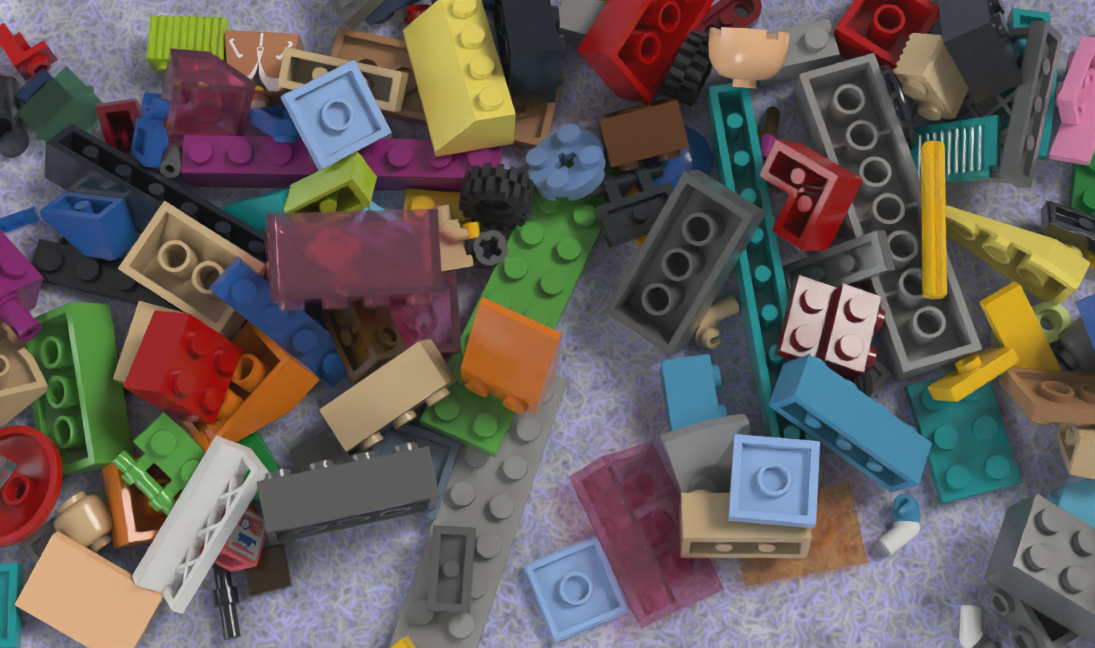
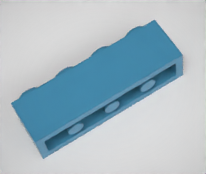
M807 354L783 364L768 406L820 441V443L889 492L899 491L920 484L932 445L929 440L920 435L913 426L904 423L890 413L883 404L875 402L857 389L854 383L842 378L828 368L821 359Z

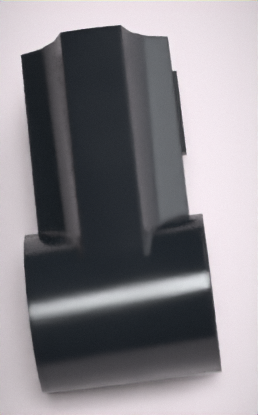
M0 74V154L7 158H15L26 151L29 145V136L23 126L21 102L15 96L19 91L18 81L14 76H3ZM11 130L7 137L1 139L5 132Z

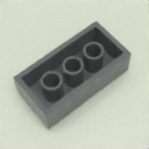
M700 170L684 171L604 312L670 356L686 349L767 212Z
M415 442L393 447V453L376 457L375 451L355 454L350 457L351 462L334 465L333 460H324L308 465V471L291 474L290 469H281L266 473L265 480L257 481V487L270 545L435 510L440 495L429 446L418 448V444Z
M1035 493L1007 508L984 579L1095 645V528Z

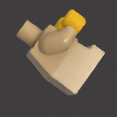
M449 205L433 207L435 223L429 224L427 254L431 273L474 266L472 255H466L464 244L465 240L479 236L478 223L471 222L460 226L458 219L451 220Z

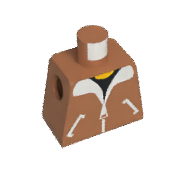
M225 30L228 86L236 102L247 103L246 120L250 121L249 108L270 107L271 104L284 105L280 96L292 91L291 89L277 87L284 48L289 47L304 51L305 48L299 34Z

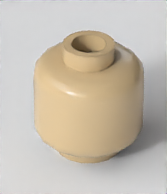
M82 491L68 499L55 510L58 514L53 524L56 531L91 551L97 553L113 541L110 536L113 529L112 517L106 503L98 494L86 495Z

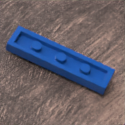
M239 256L234 259L210 286L215 295L312 370L331 387L334 388L347 374V370L327 328Z

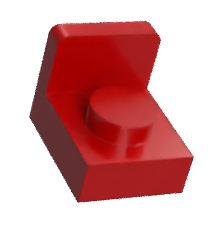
M5 23L0 25V46L24 80L34 77L42 68L49 71L51 64L58 60L45 41L30 47L20 31L13 35Z

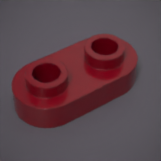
M719 0L709 8L696 30L705 34L707 30H710V27L720 30L721 27L751 29L759 20L762 10L761 1ZM737 8H743L748 14L740 17L734 11Z

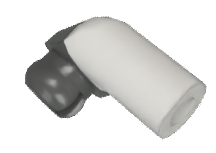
M961 605L959 642L963 648H1003L998 641H992L981 631L982 607Z

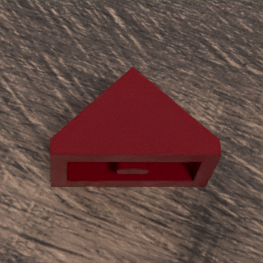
M136 98L96 104L95 108L105 143L132 157L130 151L137 117H142L143 114L140 103Z

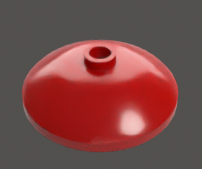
M15 425L0 429V548L17 544L37 531L52 512L61 489L62 461L56 445L46 434L28 426Z

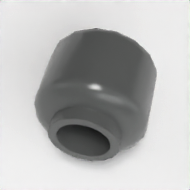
M1079 316L1060 332L1057 342L1061 350L1056 355L1071 372L1078 368L1082 372L1095 373V350L1083 320Z

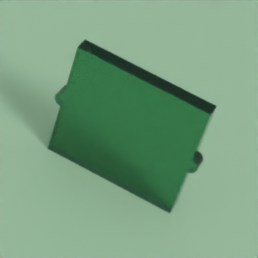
M66 66L16 113L37 133L35 136L37 140L43 139L47 142L70 124H74L92 134L100 126L95 107L96 104L102 102L93 93L94 88L86 86Z

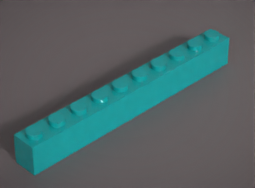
M732 83L708 86L705 109L718 182L767 212L734 267L764 437L815 441L808 433L768 406L783 364L792 360L775 355L788 303V295L777 236L772 231L774 220L767 182L759 176L763 168V161L749 88L732 87Z

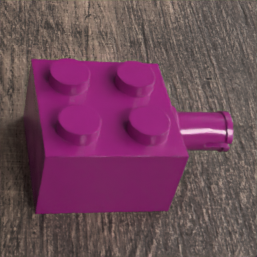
M0 230V323L5 322L16 334L19 341L26 343L34 339L42 330L41 323L28 310L36 307L43 276Z

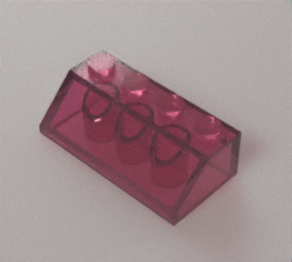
M652 441L602 456L569 476L641 629L724 590L709 558H685L680 555V498Z

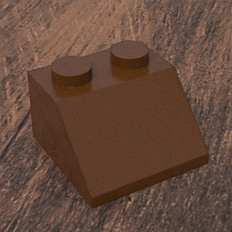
M668 97L650 102V104L645 103L596 116L610 167L618 166L620 172L639 168L642 165V159L657 156L658 162L678 158L681 156L680 149L689 147L677 99Z

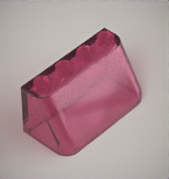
M438 209L266 214L263 224L270 303L279 304V311L305 310V303L322 302V309L348 308V301L364 300L365 307L390 306V299L406 298L407 305L432 304V296H438L443 293Z

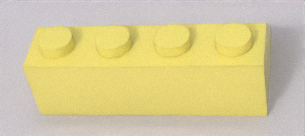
M482 0L436 1L403 29V36L435 157L514 144L516 114Z

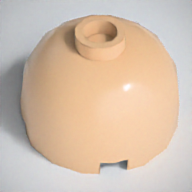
M710 27L709 58L713 68L719 75L733 79L732 87L756 89L757 81L771 79L782 68L788 52L790 33L778 31L777 38V34H767V30L721 27L720 30Z

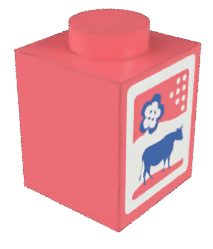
M248 505L214 561L215 564L231 572L257 566L266 537V528L263 516L257 514L253 506ZM226 508L224 509V511H223V513H222V518L224 517V515H225V513H226ZM204 542L203 546L201 547L200 555H201L202 551L204 550L205 542Z

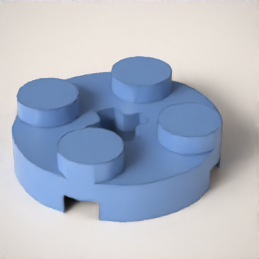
M567 124L562 126L558 132L546 137L535 148H532L526 155V162L528 164L529 177L534 182L536 191L542 197L556 201L555 197L567 196L568 200L572 201L587 196L602 183L605 177L603 169L606 163L608 164V157L603 144L596 135L586 130H580L576 124ZM572 160L574 166L569 169L566 166L561 167L567 161Z

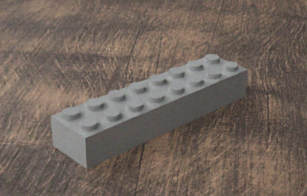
M868 54L799 74L793 89V95L812 149L863 179L840 226L845 242L876 230L886 232L895 271L861 282L860 286L866 292L881 296L879 308L885 310V319L877 334L889 369L893 373L894 382L956 364V362L966 356L978 354L982 347L948 254L946 296L942 299H926L923 296L921 180L900 122L897 119L891 98L888 95L875 54Z

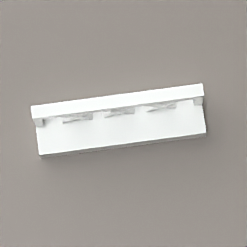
M216 435L132 575L136 586L162 593L169 607L174 612L184 613L258 490L257 481L264 480L265 474L269 472L251 448ZM250 469L251 472L243 484V478ZM226 508V513H225L224 517L222 518V513H223L224 509ZM204 542H205L204 550L202 551V553H201V555H200L201 547L203 546V544H204ZM182 579H183V585L181 586V588H180L179 591L177 592L176 589H177V587L179 586L180 582H181Z

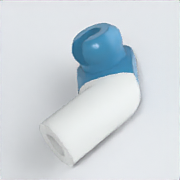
M904 493L894 499L893 528L878 539V543L890 556L917 536L920 531V506L912 495Z

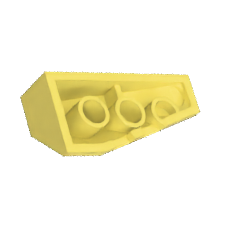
M946 205V236L1012 282L1015 281L1021 284L1025 291L1041 302L1052 301L1061 304L1082 283L1090 262L1083 258L1081 251L1075 246Z

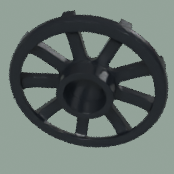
M888 64L882 65L880 70L888 95L896 111L897 119L900 122L909 149H915L917 141L911 120L913 119V114L908 98L900 88L891 67Z

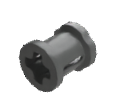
M495 230L482 232L477 238H473L468 242L466 253L467 255H472L475 267L480 269L491 268L501 263L507 257L508 246L506 238ZM489 241L492 243L490 250L495 255L484 258L482 256L484 249L479 245Z

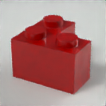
M777 139L759 174L761 178L789 194L772 231L801 250L823 251L830 248L863 181L862 178L802 143Z

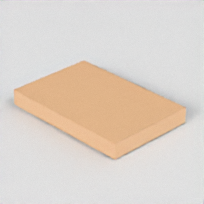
M57 531L51 536L14 605L88 648H137L164 597L162 593L136 586L132 579L133 574Z

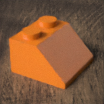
M111 462L102 469L107 507L113 521L111 533L114 550L151 545L168 516L161 510L156 512L148 504L150 499L134 483L129 485L121 478L123 473ZM155 463L146 470L161 487L171 480ZM181 489V490L173 497L176 501H177L178 498L180 497V495H181V493L183 492V490Z

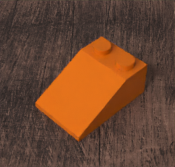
M482 297L477 308L460 368L461 381L465 382V387L469 391L479 396L487 397L488 394L504 400L502 404L515 413L524 415L527 411L536 415L557 373L562 333Z
M249 321L231 340L241 347L243 352L215 424L210 425L180 420L205 453L216 435L236 443L289 413L320 380L312 370Z

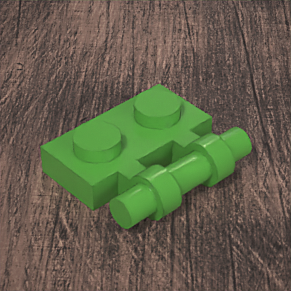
M164 410L133 440L144 453L135 461L123 450L112 460V463L123 473L121 478L129 485L134 483L150 499L148 504L156 512L161 510L168 516L177 502L173 497L181 489L184 490L204 457L205 452L197 441ZM153 463L159 466L171 478L163 487L146 472Z

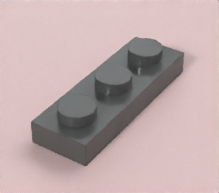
M883 230L870 232L782 266L788 299L793 279L798 275L838 288L843 283L853 286L895 271L886 232Z

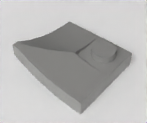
M744 414L702 421L660 436L680 495L681 493H690L694 490L730 493L734 434L751 435L750 424Z

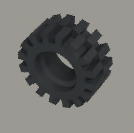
M692 29L687 35L680 52L676 55L674 64L670 68V74L666 78V84L663 87V94L677 99L690 107L694 105L713 68L709 58V36L695 29Z
M484 163L483 169L479 165L473 166L472 171L468 169L463 179L459 199V210L463 211L462 215L465 218L472 217L471 222H483V227L490 229V225L496 226V230H503L504 226L512 230L516 229V224L520 227L525 225V222L530 219L535 187H533L534 182L532 179L528 180V175L525 172L517 174L518 168L511 166L507 170L504 169L505 164L497 163V168L492 167L491 163Z

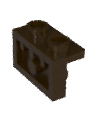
M375 283L343 288L319 312L352 383L362 381L378 370L386 361H391L407 350Z

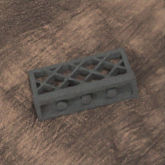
M1031 21L1030 27L1008 28L1012 44L1017 39H1027L1025 51L1016 57L1018 67H1021L1020 74L1023 84L1018 85L1006 98H1003L1000 93L994 95L1000 103L983 116H1000L1005 111L1010 116L1009 126L1000 133V152L1002 154L999 171H992L991 178L966 182L1011 183L1018 188H1031L1063 37L1047 21ZM965 95L964 103L961 104L954 120L945 119L944 123L958 121L969 111L975 118L982 117L975 108L978 103L973 95L970 98Z

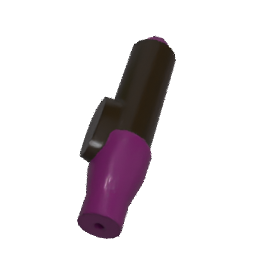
M771 106L765 110L763 127L757 130L763 165L777 137L780 110L776 106Z

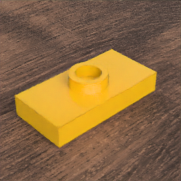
M989 347L979 354L969 355L960 359L955 364L956 369L927 388L933 400L958 402L1017 364L1019 359L1014 348Z

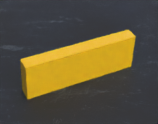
M1014 281L979 302L1000 346L1014 348L1019 361L1012 368L1062 371L1021 284Z

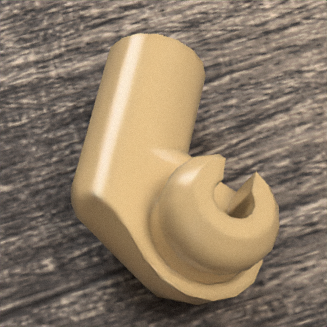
M732 295L713 303L694 334L695 341L700 347L711 350L718 347L721 343L722 338L718 337L721 321L739 312V306Z

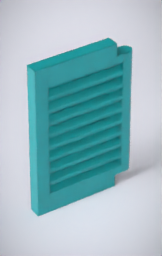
M993 115L914 127L917 146L915 149L909 150L920 180L921 147L926 141H941L945 145V184L991 178L992 168L1000 167L1001 117Z

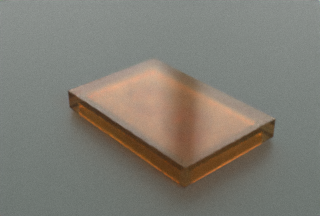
M845 482L818 487L816 526L811 528L812 540L807 558H739L744 586L748 587L867 564V556L850 483Z

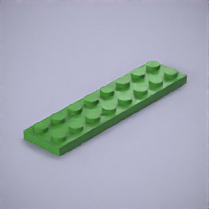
M572 160L567 161L561 167L566 166L569 169L574 166ZM606 167L603 169L605 175L611 174L613 177L620 174ZM535 189L529 221H526L522 227L516 224V229H513L507 242V257L501 263L496 264L448 362L449 368L458 381L447 387L450 392L449 396L432 407L427 406L420 420L422 426L496 458L516 413L502 404L504 400L488 394L487 397L479 396L469 391L465 387V382L461 381L460 368L478 305L482 297L556 330L602 232L594 212L596 207L607 204L603 197L589 201L585 196L578 200L569 201L566 196L561 198L555 197L556 201H552L542 197Z

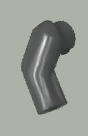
M172 145L168 148L165 156H162L160 172L165 177L174 178L182 175V147Z

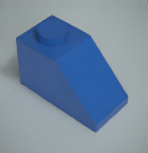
M65 191L39 211L41 217L84 256L102 258L107 261L116 260L124 256L126 250L135 244L139 238L125 198Z

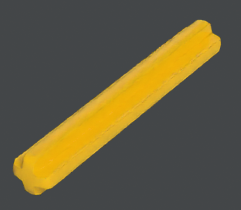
M926 141L921 147L923 296L926 299H942L947 294L945 145L941 141Z

